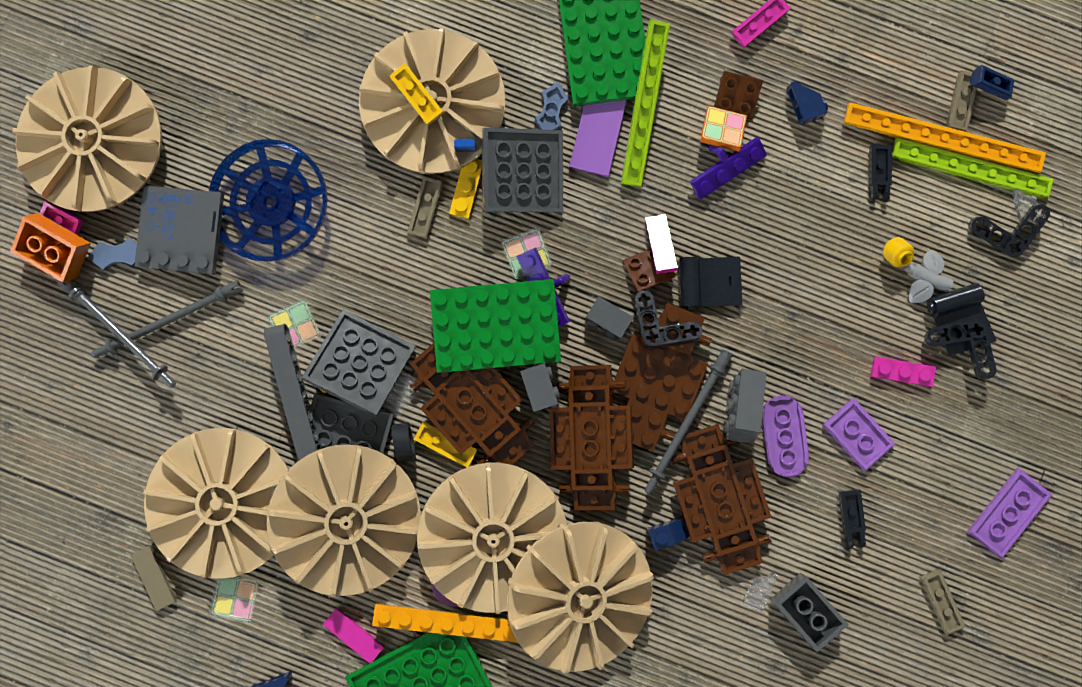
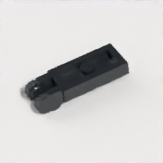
M892 145L869 146L870 201L876 202L878 186L883 187L882 201L888 202L890 200V186L892 185Z
M861 490L838 491L843 533H845V545L847 549L853 548L852 533L857 532L860 548L865 547L866 526Z

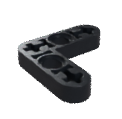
M1043 204L1031 206L1011 234L985 217H974L971 219L969 229L973 234L1010 257H1018L1026 250L1048 220L1050 210ZM1041 209H1042L1041 213L1043 214V216H1042V217H1037V218L1034 220V218H1035L1036 215H1037V214L1035 213V210H1041ZM1028 219L1034 220V222H1035V223H1038V224L1035 225L1034 223L1029 222V221H1027V220H1028ZM983 221L982 226L990 230L987 232L982 229L976 230L977 226L975 223ZM1024 225H1029L1032 229L1031 234L1025 237L1021 234V228ZM995 231H999L1002 234L1001 240L997 243L991 239V235ZM1016 236L1022 240H1025L1024 243L1021 241L1018 242V244L1016 245V248H1018L1017 252H1010V244H1016L1019 240L1015 239Z
M640 291L636 294L635 308L642 342L646 348L658 349L695 343L700 340L703 329L699 323L687 322L660 327L653 295L649 291ZM642 297L648 300L646 310H644L643 302H640ZM650 315L653 317L654 322L652 324H645L642 318ZM690 328H693L694 331H698L696 332V336H692L691 333H688L690 331ZM651 329L653 337L657 338L655 343L647 340L649 339V330ZM681 329L684 330L683 333H687V334L684 335V338H682V331H681ZM669 331H675L678 334V338L670 340L666 334Z
M969 321L931 328L925 333L924 340L931 347L967 342L976 377L981 380H987L995 376L997 372L987 328L983 322ZM974 326L980 330L977 334L976 332L966 334V331L974 328ZM951 329L959 330V339L951 337ZM933 334H944L945 336L938 339L937 341L935 339H931V335ZM977 345H982L985 348L983 356L976 353L975 348ZM985 358H987V360H988V361H985V362H983V361L980 362V363L978 362V360H982V359H985ZM984 367L989 368L990 372L986 374L981 369Z

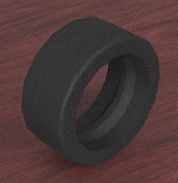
M409 422L392 425V441L397 461L403 463L416 460L414 438Z

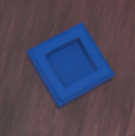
M455 139V151L476 152V142L474 139Z

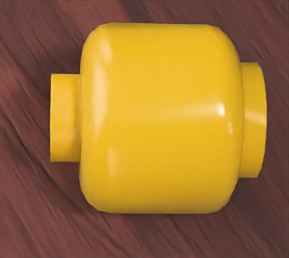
M896 237L885 244L883 257L894 267H904L913 261L914 248L905 239Z

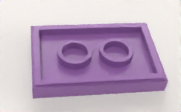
M851 398L822 425L863 471L869 469L895 445L892 439L854 398Z

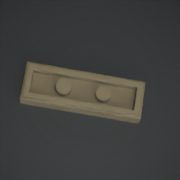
M963 70L958 72L946 123L948 128L964 132L968 131L977 87L970 84L971 72Z
M423 176L408 227V235L427 240L443 181Z
M152 545L131 554L130 556L155 610L158 611L176 602L177 599Z
M936 569L919 576L944 634L949 635L966 628L941 569Z

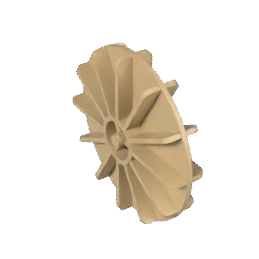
M441 27L439 29H425L411 33L406 31L403 33V36L396 38L381 49L379 53L376 52L373 55L374 59L364 74L359 88V110L364 129L379 152L402 168L421 174H436L456 169L460 170L482 155V128H500L505 113V90L501 75L491 57L476 41ZM404 63H406L444 112L442 116L429 126L389 77ZM474 139L476 142V152H456L454 140Z
M89 65L88 67L76 68L63 73L54 72V77L45 82L32 96L26 95L25 98L28 99V102L20 115L17 128L12 129V133L16 134L15 143L18 169L23 172L28 183L40 196L59 207L88 213L110 209L115 206H123L124 202L134 196L146 183L150 184L151 180L149 178L157 165L160 151L164 150L158 110L139 85L116 71Z
M213 428L190 434L176 442L162 454L150 474L146 489L143 491V494H145L144 513L147 523L146 531H149L154 543L169 563L172 562L184 571L201 576V578H231L253 571L274 555L267 534L268 507L277 484L289 469L282 457L270 444L248 432L231 428Z
M335 445L319 449L295 463L277 484L270 499L267 513L269 544L281 568L297 584L305 588L330 595V597L355 595L366 591L371 592L374 588L392 578L400 569H403L404 564L414 550L421 517L419 499L408 475L395 461L379 451L359 445Z
M488 462L476 464L452 474L429 497L418 525V553L430 582L450 601L456 603L461 608L500 614V612L507 611L508 580L512 578L517 564L528 549L526 547L528 545L532 546L545 534L557 529L558 525H567L561 504L555 494L533 473L518 466L505 463Z
M577 522L568 525L560 524L557 529L545 534L532 546L528 545L526 547L528 549L517 564L512 578L508 580L507 617L516 640L530 657L544 666L568 674L569 672L590 670L596 667L602 670L604 669V664L619 656L629 646L632 649L635 645L632 642L643 628L647 616H652L653 613L650 606L653 592L652 580L654 577L653 573L650 572L644 554L631 538L620 530L600 522Z

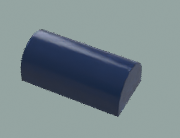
M980 65L973 71L970 77V84L1003 100H1008L1012 98L1014 79Z

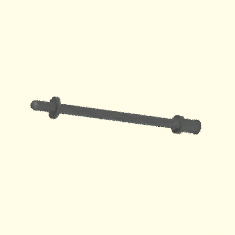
M58 280L57 284L69 294V298L72 301L78 300L153 371L152 379L158 380L160 378L170 388L176 386V382L166 373L168 367L166 365L159 366L84 295L85 289L82 286H78L72 280L66 282Z
M238 280L224 287L219 286L214 294L127 334V336L134 341L216 301L226 302L227 298L243 292V288L241 286L233 289L240 285ZM110 338L105 339V345L93 350L91 356L98 358L108 352L116 355L117 348L124 344L119 339L112 341Z
M721 349L715 363L709 367L711 369L710 376L656 470H649L653 475L645 487L647 494L653 492L660 479L666 480V477L663 475L665 469L717 378L724 376L726 373L725 368L733 357V354L729 351Z

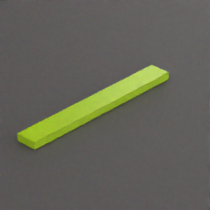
M652 19L648 23L621 184L642 187L670 23Z
M898 137L895 139L892 149V159L1045 200L1050 197L1054 180L1052 178Z

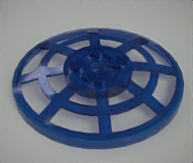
M255 140L232 151L218 166L212 177L209 191L218 192L224 175L235 182L230 193V206L223 207L222 216L231 215L236 227L244 234L235 244L225 233L221 225L220 240L230 250L254 261H280L301 252L316 237L326 215L328 202L327 188L319 167L303 150L281 140ZM265 147L283 148L296 154L291 164L280 160H268ZM253 150L257 151L259 162L247 167L240 175L229 169L241 156ZM302 159L307 161L315 171L320 187L310 189L306 178L298 170ZM269 166L287 169L283 179L280 180L272 177ZM261 168L262 179L254 184L246 180L251 173ZM294 175L300 180L304 191L294 193L289 186ZM242 186L248 191L246 204L237 205V195ZM322 195L321 214L314 228L307 223L311 212L312 198ZM270 197L275 199V204L272 207H268L266 204L267 199ZM306 199L305 211L301 219L293 212L296 202ZM248 212L254 220L249 229L243 225L238 213ZM288 220L297 225L291 232L281 236L280 225ZM262 225L272 227L273 238H262L256 236L255 233ZM301 229L310 235L299 247L282 254V242L293 238ZM250 240L261 244H273L274 256L252 254L243 250V248Z

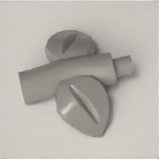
M933 250L925 253L921 265L915 263L914 265L904 266L903 270L909 272V276L916 279L909 290L910 303H920L928 300L932 296L934 288L948 292L953 286V279L939 275L945 266L944 260Z

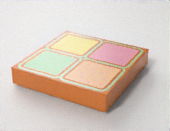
M708 106L700 142L739 152L747 115Z

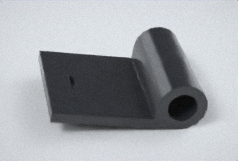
M740 256L679 258L682 308H685L687 311H697V307L742 305Z
M979 283L929 298L927 310L933 315L937 327L969 321H981L987 328L990 343L997 341L981 304L985 300V294ZM974 326V328L967 330L966 334L972 332H976L977 334L980 332V330L976 329ZM951 329V337L959 339V330ZM967 342L945 345L949 357L969 350Z

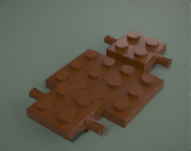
M666 303L662 314L658 317L660 327L687 322H697L702 327L705 317ZM646 315L644 321L652 324L654 319L652 316ZM690 328V331L688 333H691L692 336H696V332L698 331H694L693 328ZM681 329V331H682V338H684V335L687 334V333H683L684 330ZM669 331L666 334L670 340L678 338V334L675 331ZM631 334L614 381L625 380L626 384H619L618 386L625 385L626 389H614V393L628 398L626 406L632 405L633 444L654 452L657 441L661 437L671 442L674 439L672 437H675V433L664 430L667 415L670 414L682 420L686 418L708 366V363L690 357L697 342L648 349L643 345L642 337ZM702 335L697 342L709 346L712 338ZM652 336L651 343H655L657 338Z
M434 343L410 363L419 377L410 385L413 391L416 392L425 384L435 393V396L420 409L460 455L477 442L486 454L477 464H482L484 461H486L485 463L492 461L493 463L513 465L535 445L526 432L535 422L531 421L532 419L529 417L520 425L509 416L508 413L519 405L523 399L495 368L437 373Z
M612 365L570 366L568 383L556 384L557 387L564 386V388H557L558 391H569V407L549 408L551 470H571V485H560L559 489L567 490H560L559 492L560 494H572L574 510H616L617 493H630V489H628L630 488L629 484L617 485L615 469L634 468L632 405L613 406L614 389H626L625 385L618 386L619 384H626V381L613 380Z
M719 424L685 434L681 441L682 453L673 455L671 460L672 464L685 461L691 474L690 477L673 482L691 542L711 537L713 552L702 555L703 561L707 563L716 560L720 565L722 574L727 575L763 563L760 546L772 541L769 534L757 538L752 524L772 517L753 458L732 463L728 447L740 444V442H731L732 440L725 439Z

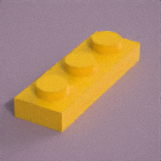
M406 63L389 76L428 126L444 114Z
M476 159L461 168L449 212L450 215L469 220L482 174V160Z
M425 421L422 422L413 439L465 467L470 466L478 450L471 446L460 455L438 428Z

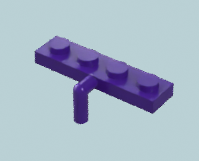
M754 138L742 146L739 152L735 151L728 156L723 148L710 144L708 150L718 155L720 161L689 182L697 198L703 199L767 156L760 139Z
M537 248L516 256L527 281L550 279ZM565 274L554 279V287L557 288L569 282L570 276ZM555 290L558 327L569 323L570 320Z

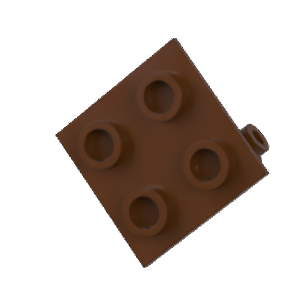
M724 71L720 79L714 107L747 115L746 119L752 120L763 80Z
M651 248L622 260L634 283L636 292L651 287L654 288L655 285L659 286L660 283L667 280L670 281L676 277L674 271L656 274Z

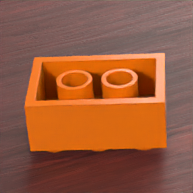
M36 213L23 216L10 252L57 280L66 282L78 277L91 243L42 214Z

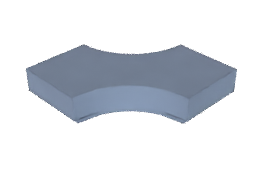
M557 82L541 92L544 99V107L542 112L534 119L539 129L559 130L562 128L559 113L563 105L569 101V98L560 83Z
M130 238L119 245L113 246L99 242L87 258L105 271L117 263H127L135 267L137 243Z

